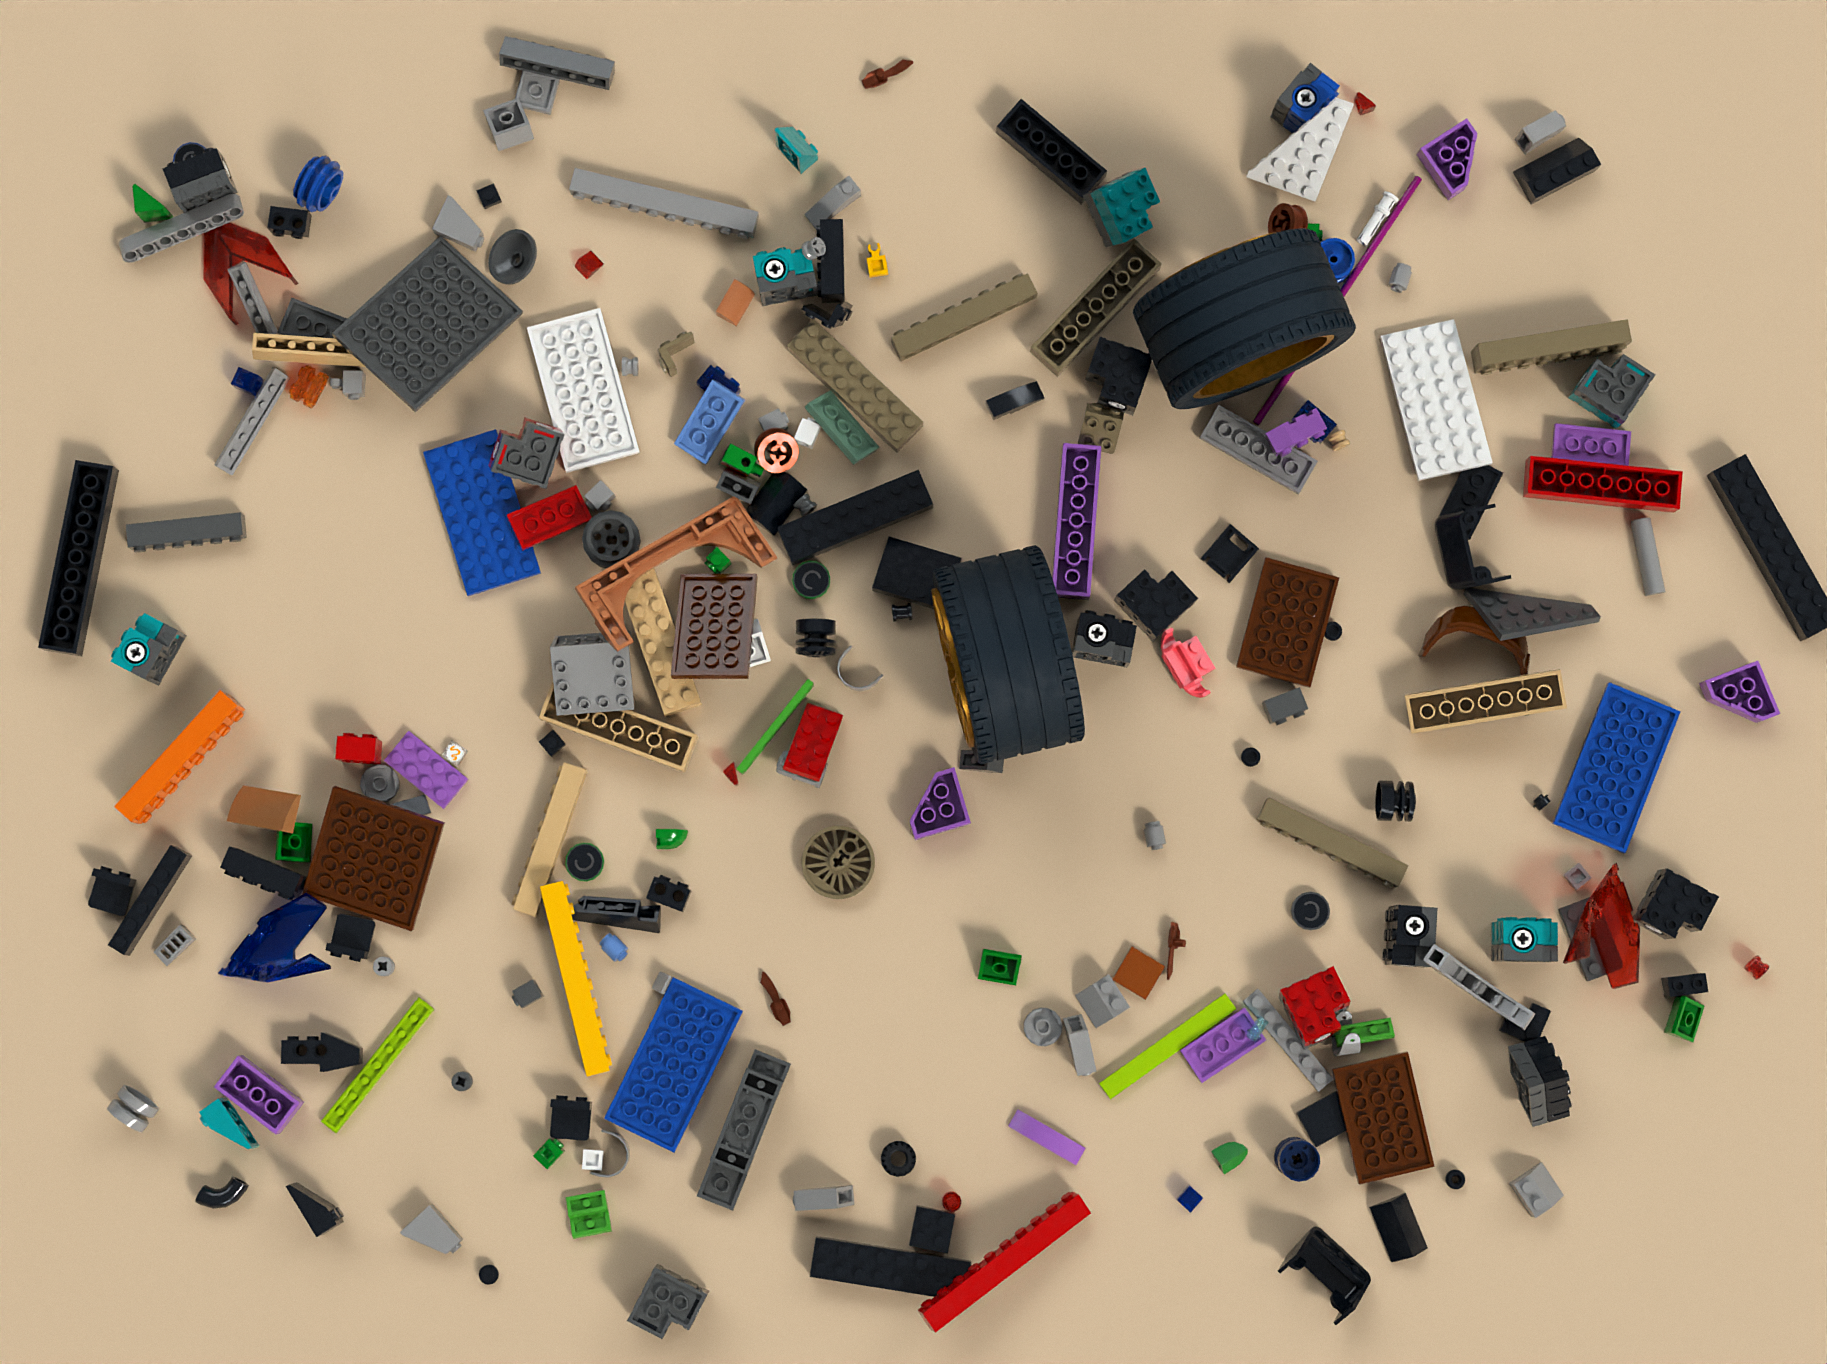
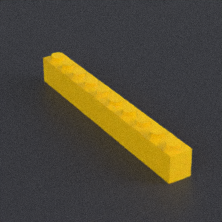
M559 881L539 886L585 1074L588 1077L610 1071L609 1066L612 1065L609 1054L606 1055L604 1049L607 1046L605 1035L601 1036L599 1029L603 1027L600 1016L596 1017L595 1009L598 1008L595 997H591L590 990H593L591 978L587 979L585 972L589 971L586 959L582 960L581 952H584L581 940H577L576 933H579L577 921L573 922L572 914H575L573 904L568 903L567 895H570L568 884Z

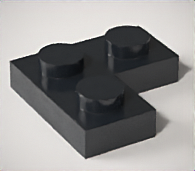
M1532 1003L1529 1010L1534 1012L1535 1016L1525 1030L1504 1017L1499 1031L1523 1042L1539 1038L1551 1011Z

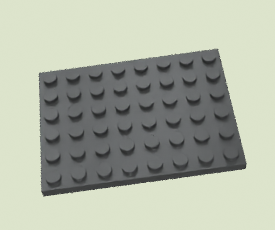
M440 236L332 332V336L416 413L523 314V310Z

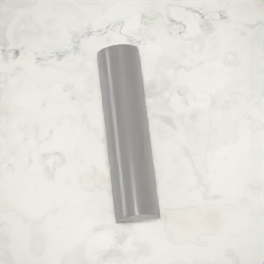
M242 262L227 269L256 333H278L247 263Z
M1651 518L1631 521V527L1645 596L1665 593Z

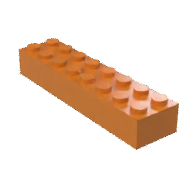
M220 690L114 807L129 821L137 824L146 823L152 817L151 813L155 808L159 809L164 804L165 797L168 794H173L178 788L177 784L191 774L190 770L194 765L197 766L204 760V754L208 750H213L218 744L216 741L230 731V726L234 721L238 722L243 717L245 708L229 694Z

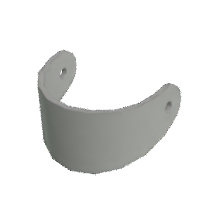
M851 645L839 658L837 666L839 678L851 690H869L878 683L883 674L871 684L863 687L851 686L841 677L840 663L844 656L852 649L853 646Z
M1344 1010L1337 1013L1336 1019L1341 1026L1352 1024V1015L1349 1011ZM1348 1034L1344 1039L1342 1047H1337L1335 1037H1332L1334 1056L1360 1053L1361 1043L1358 1034Z
M602 1129L601 1132L619 1138L624 1144L627 1152L626 1162L622 1169L612 1175L590 1172V1174L599 1177H612L618 1175L626 1168L630 1157V1149L627 1141L621 1135Z

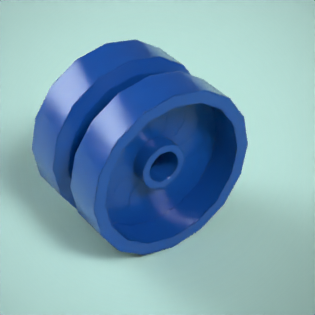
M1338 238L1326 239L1321 242V247L1324 249L1337 282L1340 283L1345 280L1355 263V254L1352 247L1346 241Z

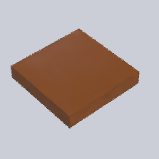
M1131 947L1112 980L1146 1000L1165 966L1136 948Z

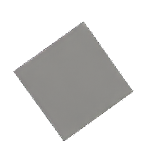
M522 71L515 99L519 98L523 109L551 115L560 79Z

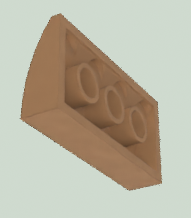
M243 785L231 805L227 821L293 833L301 795Z

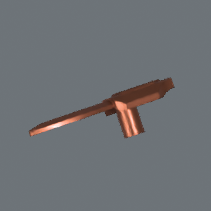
M902 59L886 71L878 68L867 73L861 82L865 89L875 88L887 83L888 77L903 72L914 62Z
M1171 922L1168 936V948L1170 949L1167 963V980L1170 979L1173 973L1174 949L1186 946V940L1180 939L1178 923Z
M762 972L760 983L773 1001L770 1008L775 1019L782 1026L791 1023V1012L786 1000L779 998L773 982L765 972Z

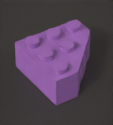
M1467 118L1421 147L1416 154L1447 200L1464 191L1469 181L1478 133Z
M1317 408L1292 419L1293 422L1287 421L1265 434V438L1275 456L1280 455L1282 458L1291 453V448L1295 446L1300 448L1308 444V439L1311 437L1317 439L1325 434L1324 430L1327 427Z
M1759 661L1699 683L1707 702L1755 723L1780 714Z
M955 767L936 772L910 819V826L915 840L971 824Z

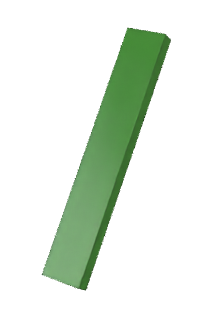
M806 680L736 770L739 773L745 774L814 687V683L811 680Z

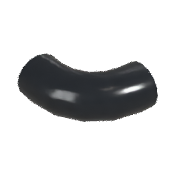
M231 1177L228 1184L220 1189L204 1185L198 1193L195 1202L212 1209L225 1208L237 1202L246 1192L249 1185L236 1177Z

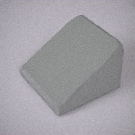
M659 972L652 989L665 994L673 977Z

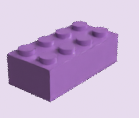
M244 1055L236 1057L214 1086V1088L274 1134H280L304 1103V1101Z

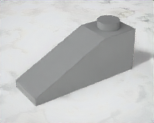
M847 176L807 211L805 216L816 229V226L820 225V219H831L858 199L861 196V190L852 178Z

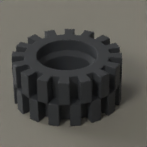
M903 1141L891 1142L882 1151L881 1164L890 1175L896 1177L905 1176L915 1166V1152L909 1144ZM896 1151H901L906 1156V1162L902 1166H895L891 1162V1155Z

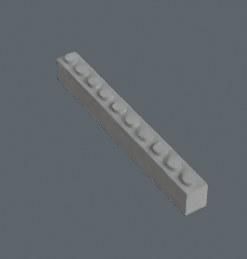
M577 168L574 169L569 188L571 195L576 199L584 200V198H588L597 204L604 202L609 203L614 208L625 207L635 213H639V211L646 212L651 217L659 215L668 221H683L684 224L689 226L697 224L706 230L718 229L723 234L730 235V233H734L743 239L754 238L759 219L758 211Z

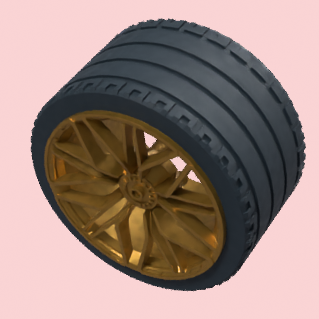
M1306 228L1291 229L1255 237L1202 258L1159 283V285L1141 297L1133 309L1134 318L1139 326L1155 368L1158 370V375L1167 392L1170 404L1176 409H1192L1213 404L1277 380L1333 351L1346 342L1356 329L1353 317L1349 314L1350 310L1340 291L1324 249L1321 247L1317 233Z
M1034 545L1025 547L1023 550L1017 549L1000 553L999 556L991 555L978 558L974 562L970 560L953 564L951 567L936 568L932 574L934 588L931 591L940 642L962 730L968 747L973 750L976 761L982 765L993 762L994 759L999 761L1016 757L1018 754L1024 755L1041 751L1042 748L1050 749L1062 746L1066 742L1070 744L1082 741L1085 735V724L1075 664L1058 595L1042 550Z

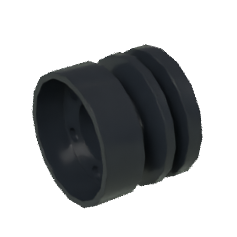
M817 618L796 620V634L804 636V639L796 640V645L804 646L796 648V654L813 658L835 654V648L827 647L836 644L834 640L827 639V636L836 634L835 620Z
M1379 780L1375 796L1377 821H1391L1395 813L1397 821H1402L1404 816L1405 822H1411L1416 806L1413 782L1407 781L1404 787L1403 781H1399L1396 790H1394L1392 781Z

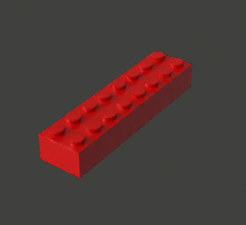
M1530 456L1526 459L1523 497L1674 513L1680 509L1683 471Z

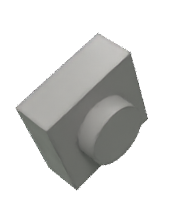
M1577 863L1563 875L1575 890L1591 879V876L1580 863Z

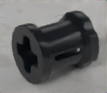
M911 603L903 606L892 605L893 622H896L897 619L908 618L912 620Z

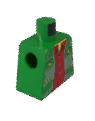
M731 443L726 448L719 465L725 468L728 467L745 476L751 473L761 477L764 471L761 465L755 463L757 460L756 456ZM741 461L747 462V467H744Z

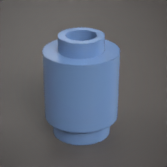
M611 933L607 934L599 943L602 946L601 949L614 962L617 960L622 961L628 954L626 952L628 947L616 935Z

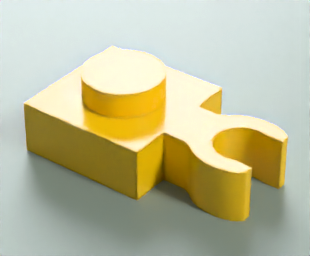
M877 243L878 249L876 251L871 250L870 244L868 245V251L872 256L866 258L870 278L888 275L885 255L879 256V243Z

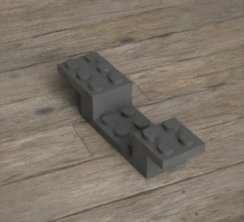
M756 1049L754 1050L711 1156L710 1164L697 1197L732 1211L734 1210L791 1063Z

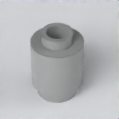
M1397 263L1396 267L1393 268L1388 283L1392 291L1401 293L1407 290L1412 274L1411 266Z
M1160 821L1146 823L1144 833L1147 847H1151L1152 850L1162 849L1163 845L1166 844Z

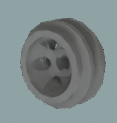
M612 510L600 512L592 517L585 526L582 536L585 552L592 562L602 568H609L639 551L641 542L639 530L633 520L622 512ZM611 524L612 527L610 530H606L604 526ZM620 527L625 528V532L622 534L618 532ZM597 533L601 534L600 540H595L594 538ZM610 538H617V542L615 545H613L612 543L608 545V540ZM625 540L629 542L627 547L622 546ZM600 547L605 548L603 554L598 553ZM612 552H619L618 555L612 556Z

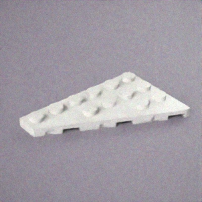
M1335 97L1329 102V105L1323 107L1316 116L1304 123L1297 132L1291 134L1284 143L1278 145L1266 158H1263L1259 161V164L1249 170L1247 178L1316 201L1354 103Z

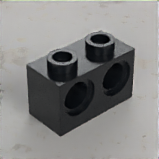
M270 206L267 228L274 236L284 237V235H291L292 238L303 239V237H309L312 215L308 210ZM279 219H284V223L281 226H276V222ZM298 221L303 222L300 228H295V224Z
M660 875L659 878L654 876L646 898L684 912L692 892L688 889L689 885L679 881L676 885L670 882L671 878ZM659 884H664L666 887V891L662 895H658L655 891L656 886ZM682 891L684 894L683 900L675 901L674 893Z
M1706 973L1661 978L1664 997L1708 992Z

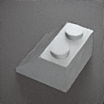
M519 98L483 110L498 151L534 139L530 123Z
M1109 974L1075 995L1095 1028L1130 1008Z
M1542 1162L1509 1183L1530 1216L1534 1218L1552 1208L1564 1196Z

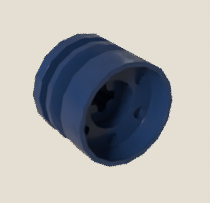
M1288 1137L1282 1140L1276 1147L1274 1161L1282 1174L1290 1180L1301 1182L1309 1180L1317 1173L1320 1166V1155L1317 1149L1308 1141L1299 1137ZM1292 1155H1297L1299 1157V1160H1293L1291 1158Z

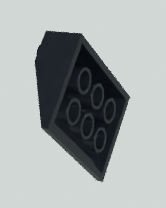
M889 536L872 591L934 609L931 591L934 588L933 571L936 568L951 567L953 564L960 563L962 558Z

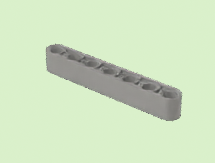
M228 194L121 239L119 246L123 260L128 263L138 261L241 218L244 210L240 196Z

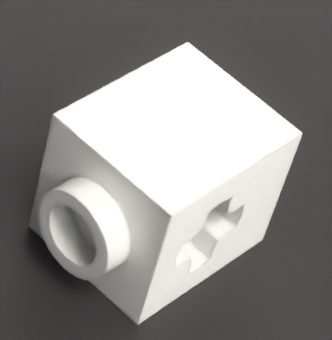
M809 417L807 419L802 418L794 440L797 444L812 449L821 429L820 425L815 419Z

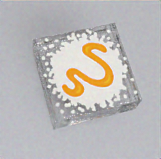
M451 740L441 756L458 767L468 753V750Z

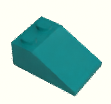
M777 127L774 130L776 147L800 174L818 160V150L813 144L809 145L805 141L806 137L800 130L796 131L794 127Z
M227 1097L218 1098L199 1112L201 1115L200 1120L205 1127L208 1126L210 1129L246 1149L260 1146Z

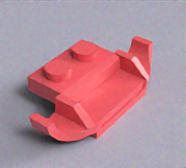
M1172 627L1165 630L1161 637V657L1179 688H1183L1188 694L1199 698L1210 694L1211 692L1203 688L1200 682L1203 680L1202 676L1216 668L1197 636L1181 643L1180 640L1175 641Z

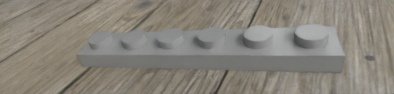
M272 367L214 464L216 467L230 475L234 474L289 382L290 377Z
M1256 989L1243 1000L1244 1004L1318 1092L1333 1080L1308 1048L1303 1049L1296 1033L1259 989Z

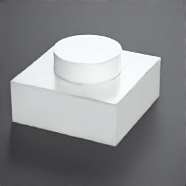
M584 1149L582 1169L602 1171L604 1150Z

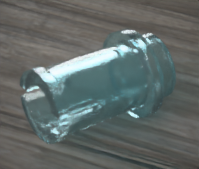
M1258 1016L1251 1029L1247 1030L1246 1036L1254 1042L1260 1040L1261 1033L1269 1023L1267 1020L1264 1021L1265 1018Z

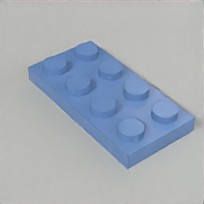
M713 379L674 444L702 463L707 464L744 404L745 399Z

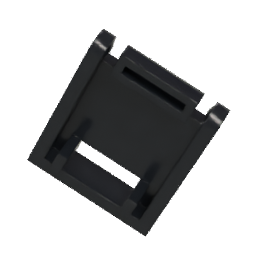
M1230 524L1201 557V560H1206L1208 556L1210 560L1206 564L1223 579L1229 574L1230 577L1227 579V582L1230 583L1259 548ZM1233 535L1237 536L1248 546L1245 551L1241 550L1230 540Z

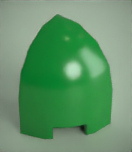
M656 829V848H677L687 838L688 830Z
M1228 1142L1211 1152L1213 1157L1219 1162V1168L1223 1174H1226L1242 1163L1248 1154V1149L1243 1144Z

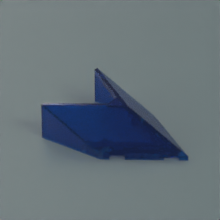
M305 893L261 917L256 923L258 924L256 930L252 935L248 934L230 957L231 961L225 969L222 968L218 974L268 983L331 969L329 964L311 953L298 960L295 956V949L325 912L327 906Z

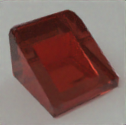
M1360 92L1356 94L1354 102L1359 115L1374 111L1376 105Z
M589 251L577 260L575 268L588 279L604 263L592 251Z
M732 762L723 773L735 786H738L736 766Z

